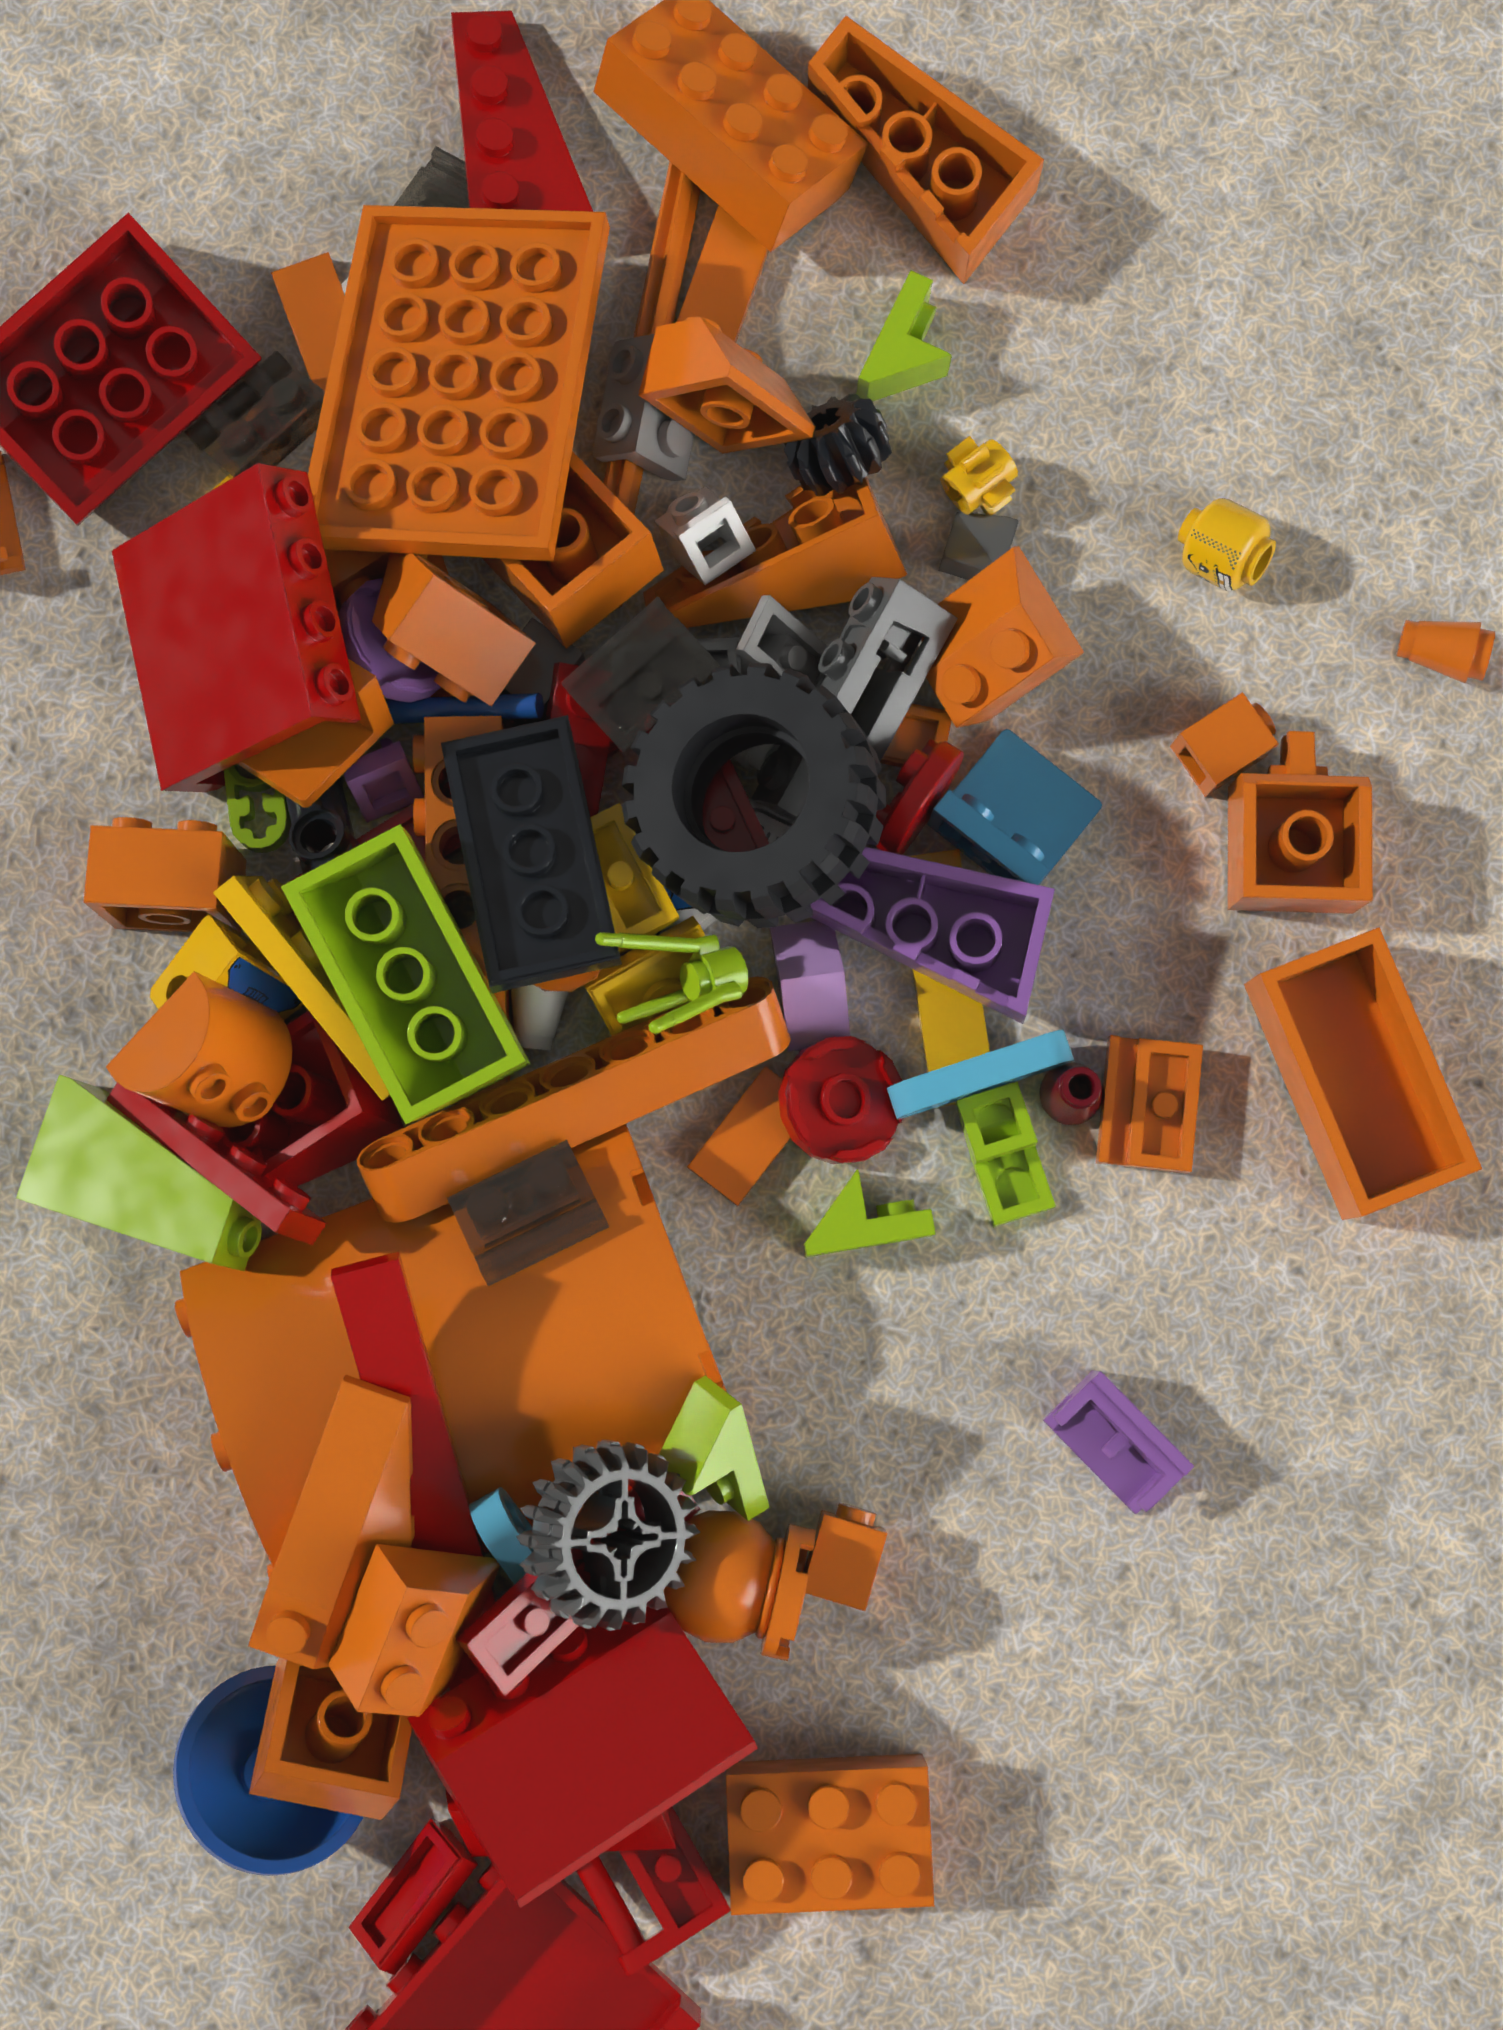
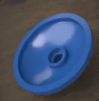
M264 1666L241 1672L227 1679L205 1696L191 1713L181 1732L173 1765V1785L176 1801L181 1816L192 1836L210 1855L220 1862L236 1870L262 1876H278L299 1872L327 1859L348 1841L363 1819V1816L249 1794L276 1666Z

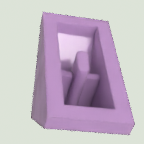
M818 921L770 927L782 1014L791 1038L787 1047L788 1052L803 1050L825 1038L850 1036L845 972L835 930Z

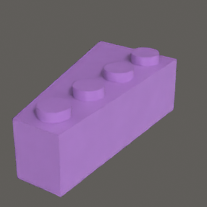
M865 847L862 855L870 863L859 879L849 872L839 882L838 886L845 894L831 906L822 898L810 904L813 910V916L810 918L1024 1024L1055 889Z

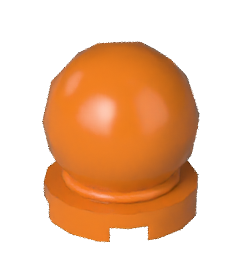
M708 1510L687 1520V1523L694 1524L700 1531L699 1534L686 1539L684 1547L685 1550L692 1553L696 1561L688 1564L680 1563L676 1571L685 1587L673 1589L666 1586L663 1590L667 1608L682 1630L704 1642L734 1643L755 1633L757 1638L762 1639L760 1652L762 1656L788 1661L789 1643L794 1641L809 1578V1574L803 1573L808 1550L812 1551L814 1548L816 1530L788 1524L785 1537H778L774 1540L760 1522L754 1519L747 1521L736 1511Z

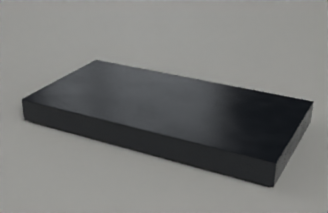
M568 715L441 743L491 992L497 993L622 965L618 947L601 946L595 942V937L598 933H615Z

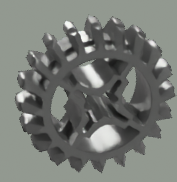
M602 1440L601 1442L598 1441L596 1449L592 1446L580 1445L573 1447L572 1462L563 1458L551 1461L555 1477L554 1482L545 1479L532 1482L537 1493L542 1498L538 1506L529 1504L520 1508L524 1516L534 1520L532 1530L524 1531L516 1536L521 1545L533 1548L534 1550L519 1564L525 1573L538 1576L531 1590L534 1591L537 1597L550 1600L548 1608L555 1615L565 1619L571 1617L574 1624L584 1628H595L598 1624L599 1627L611 1631L620 1630L623 1620L632 1624L645 1623L646 1606L655 1610L667 1608L663 1591L666 1586L673 1589L685 1587L681 1577L676 1573L680 1563L688 1564L696 1561L692 1553L684 1549L685 1540L700 1533L694 1524L687 1523L684 1520V1517L697 1506L690 1497L679 1495L686 1480L681 1478L678 1473L667 1471L669 1461H666L663 1456L654 1453L647 1455V1450H645L644 1446L631 1442L621 1446L617 1441ZM628 1484L640 1497L645 1521L639 1520L635 1513L634 1497L628 1496ZM620 1527L626 1529V1531H617V1528ZM602 1537L600 1542L592 1540V1538ZM571 1548L581 1550L583 1554L584 1571L590 1572V1588L577 1573L572 1559Z

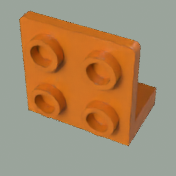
M350 659L348 661L360 712V721L356 723L323 721L237 763L303 808L310 807L394 724L376 675Z

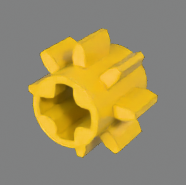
M968 436L946 453L948 460L944 462V466L949 471L940 478L941 485L949 499L961 512L969 515L980 506L986 515H994L1012 500L1010 495L1015 492V488L1010 482L1018 476V470L1009 453L997 441L989 439L978 447L971 436Z

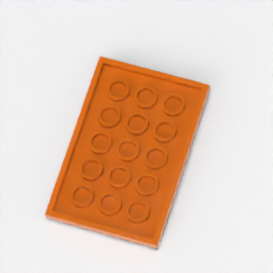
M363 205L308 471L324 549L554 561L610 231L606 212Z

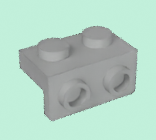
M655 334L619 340L613 346L608 364V375L600 416L597 421V432L592 455L602 462L627 459L665 480H686L694 434L638 396Z

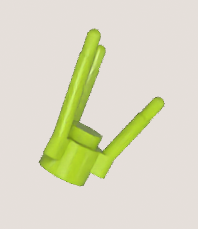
M600 932L595 937V942L601 946L693 953L689 962L683 963L680 969L681 990L619 1012L616 1018L621 1024L680 1006L649 1024V1031L657 1034L721 1003L740 999L747 990L748 970L742 954L736 947L731 945L720 948L718 937L715 934L699 938Z

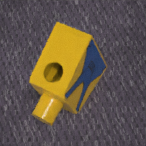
M209 913L201 920L150 991V998L159 1010L195 971L277 1011L283 1020H286L304 1005L250 938Z

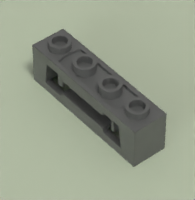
M871 577L870 581L864 584L852 598L848 610L850 617L839 638L832 641L821 655L818 664L820 673L814 685L816 687L823 685L838 698L867 735L866 739L876 751L880 762L958 618L901 579ZM922 637H925V638L923 639V641H922V643H921L919 649L917 650V652H916V654H915V656H914V658H913V660H912V662H911V664H910L908 670L906 671V673H904L903 671H904L905 667L907 666V664L909 663V661H910V659H911V657H912L914 651L916 650V648H917V646H918L920 640L922 639ZM888 658L883 669L876 668L880 660ZM780 745L778 750L771 753L762 764L757 778L759 785L752 799L786 819L795 822L807 798L809 768L805 759L797 750L790 746Z

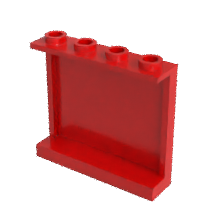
M257 463L112 550L161 791L205 793L217 790L225 786L223 770L323 721L356 723L361 720L307 472Z
M491 1862L477 1880L485 1890L468 1909L458 1901L433 1929L432 1934L439 1942L427 1956L421 1960L416 1954L412 1953L397 1973L392 1975L386 1983V1986L393 1992L390 1998L377 2012L367 2004L345 2030H697L701 2026V2008L653 1963L627 1977L617 1960L622 1953L600 1913L564 1879L520 1908Z

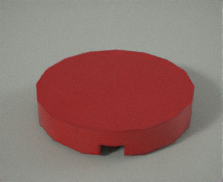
M853 1036L829 1037L801 1050L785 1069L778 1092L780 1117L791 1140L810 1157L830 1164L862 1162L880 1153L893 1140L891 1137L896 1132L898 1124L902 1123V1119L896 1118L887 1091L889 1086L901 1082L902 1079L893 1061L883 1051L876 1050L873 1046L864 1043L866 1041Z

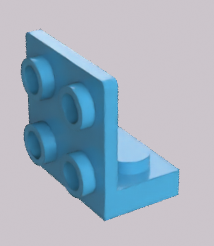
M1005 729L953 792L950 789L934 807L927 825L990 875L1040 885L1100 811L1102 803L1015 733Z

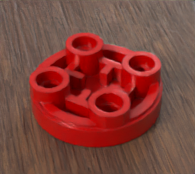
M932 739L927 742L922 751L919 749L913 751L896 779V782L905 788L902 792L897 793L889 805L886 803L885 808L876 812V818L884 826L876 849L900 855L905 853L929 820L934 807L943 798L962 763L963 751L947 741L937 743Z

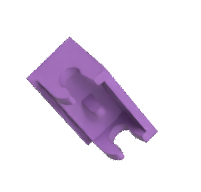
M1092 1370L1043 1419L1057 1436L1134 1514H1137L1141 1509L1145 1512L1150 1510L1183 1476H1186L1195 1467L1101 1371Z

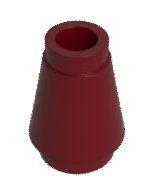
M1070 1062L1048 1071L1040 1085L1039 1093L1043 1109L1053 1120L1061 1124L1079 1125L1085 1123L1095 1116L1102 1104L1103 1089L1098 1075L1080 1063ZM1071 1078H1079V1084H1086L1089 1092L1087 1097L1081 1100L1072 1096L1069 1091Z

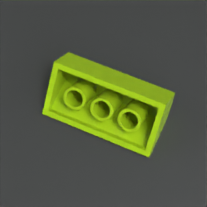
M401 824L281 886L406 1125L465 1099L531 1064L496 996L491 992L486 977L411 835Z

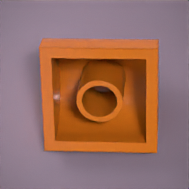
M194 971L108 1063L106 1068L114 1080L128 1090L189 1115L200 1117L220 1127H238L256 1121L266 1115L280 1095L291 1068L292 1041L287 1025L277 1011Z

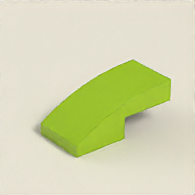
M1018 1081L956 1100L971 1161L993 1228L1054 1209L1056 1205L1035 1146L1038 1140Z

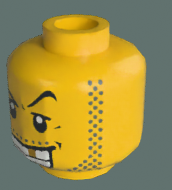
M1227 498L1215 499L1203 510L1198 508L1191 510L1178 533V541L1184 544L1182 562L1186 570L1225 591L1239 589L1245 583L1250 586L1254 585L1267 569L1273 557L1276 542L1270 538L1271 528L1264 516Z

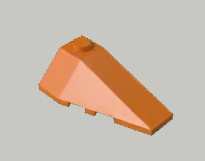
M349 1375L344 1376L269 1580L249 1641V1647L310 1669L329 1667V1662L376 1544L412 1548L415 1532L414 1516L411 1515L410 1477L413 1473L410 1397Z

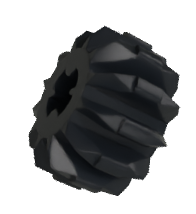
M848 394L841 400L831 397L825 404L820 406L812 405V410L807 415L815 426L813 437L784 443V452L788 459L786 463L794 479L799 481L803 490L813 491L816 496H824L832 490L842 494L847 487L853 484L862 485L863 479L866 476L878 473L882 469L881 462L885 461L892 453L889 435L886 431L887 425L880 410L875 408L871 399L860 398L857 394Z

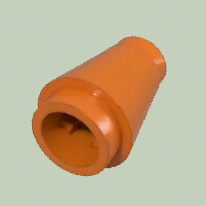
M1405 620L1396 656L1407 658L1408 661L1462 683H1466L1468 678L1483 681L1493 649L1495 631L1481 629V622H1415Z

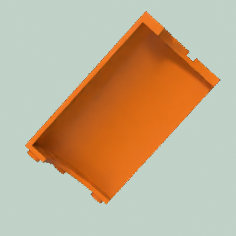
M627 1124L405 1222L391 1223L384 1221L373 1199L322 1217L321 1219L327 1224L313 1246L277 1234L259 1242L257 1249L248 1259L245 1271L203 1262L180 1271L184 1298L175 1301V1310L183 1332L188 1338L192 1337L205 1389L219 1430L211 1434L212 1448L221 1469L224 1472L233 1470L250 1517L271 1564L267 1565L269 1580L341 1382L345 1375L360 1379L330 1277L331 1269L399 1251L470 1503L502 1487L521 1512L520 1508L526 1505L533 1504L538 1506L542 1496L537 1493L532 1482L539 1479L554 1482L555 1477L551 1461L563 1458L572 1462L573 1447L580 1445L592 1446L596 1449L598 1441L601 1442L602 1440L617 1441L621 1446L631 1442L644 1446L645 1450H647V1455L649 1453L659 1455L696 1380L706 1375L726 1391ZM525 1516V1518L528 1520V1522L530 1523V1525L533 1527V1521H534V1520H533V1519H530V1518H527V1517ZM480 1537L484 1553L489 1552L488 1548L486 1547V1545Z

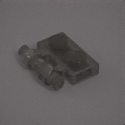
M275 351L260 365L257 364L242 377V381L219 402L211 405L201 414L202 417L184 433L200 451L207 447L204 450L206 454L230 479L257 463L277 466L317 430L325 391L297 368L293 370L287 360L278 351Z

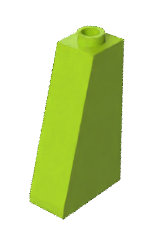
M59 1075L16 1199L211 1264L245 1271L248 1259L257 1249L261 1239V1221L106 1101L110 1094L109 1092L99 1087Z

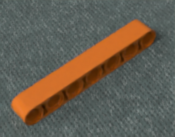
M748 977L747 990L740 999L721 1003L660 1033H651L648 1027L653 1020L672 1011L669 1010L372 1142L360 1152L357 1157V1166L380 1216L384 1221L391 1223L405 1222L419 1217L777 1056L789 1046L791 1038L772 981L765 977Z

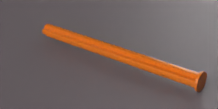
M670 161L633 338L655 334L656 327L674 323L701 189ZM627 459L610 461L607 463L603 483L635 514L644 469Z

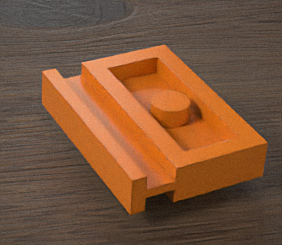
M1110 1035L1107 1038L1096 1164H1112L1187 1174L1192 1172L1203 1045L1145 1038H1124L1117 1035Z

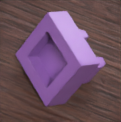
M387 737L381 739V749L361 756L344 773L345 780L366 823L413 804L415 798L424 797L400 741L393 743Z

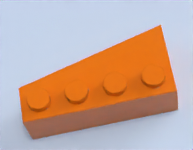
M848 16L842 19L808 62V89L868 142L861 160L863 165L959 280L965 284L1037 192L1044 159Z

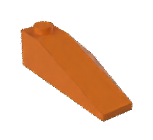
M867 476L863 479L862 485L853 484L847 487L842 494L832 490L824 496H816L813 491L803 490L801 485L786 494V499L793 507L791 510L770 524H762L755 516L743 524L756 551L708 584L704 585L681 566L644 591L643 595L648 621L654 633L751 618L763 595L772 596L787 611L851 602L855 593L864 584L868 583L871 577L900 579L906 576L907 572L897 545ZM714 550L703 551L701 553L703 557H705Z

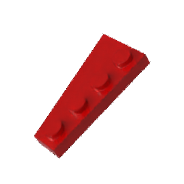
M512 10L451 12L469 208L593 212Z

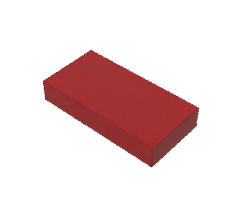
M432 1818L348 1927L379 1970L392 1975L397 1973L478 1865L454 1834L441 1822Z

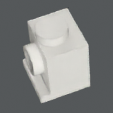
M706 487L698 492H691L675 499L669 505L666 513L654 521L678 563L704 585L756 551L731 500L726 496L720 499ZM719 537L726 541L716 550L703 557L700 550Z

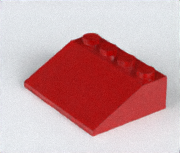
M128 212L0 326V448L79 526L262 360V357Z
M647 1606L645 1623L632 1624L623 1620L620 1630L611 1631L599 1627L598 1624L595 1628L592 1627L590 1629L578 1626L506 1696L494 1691L481 1672L436 1699L419 1717L409 1716L407 1718L431 1767L520 1908L758 1749L755 1740L668 1608L655 1610Z

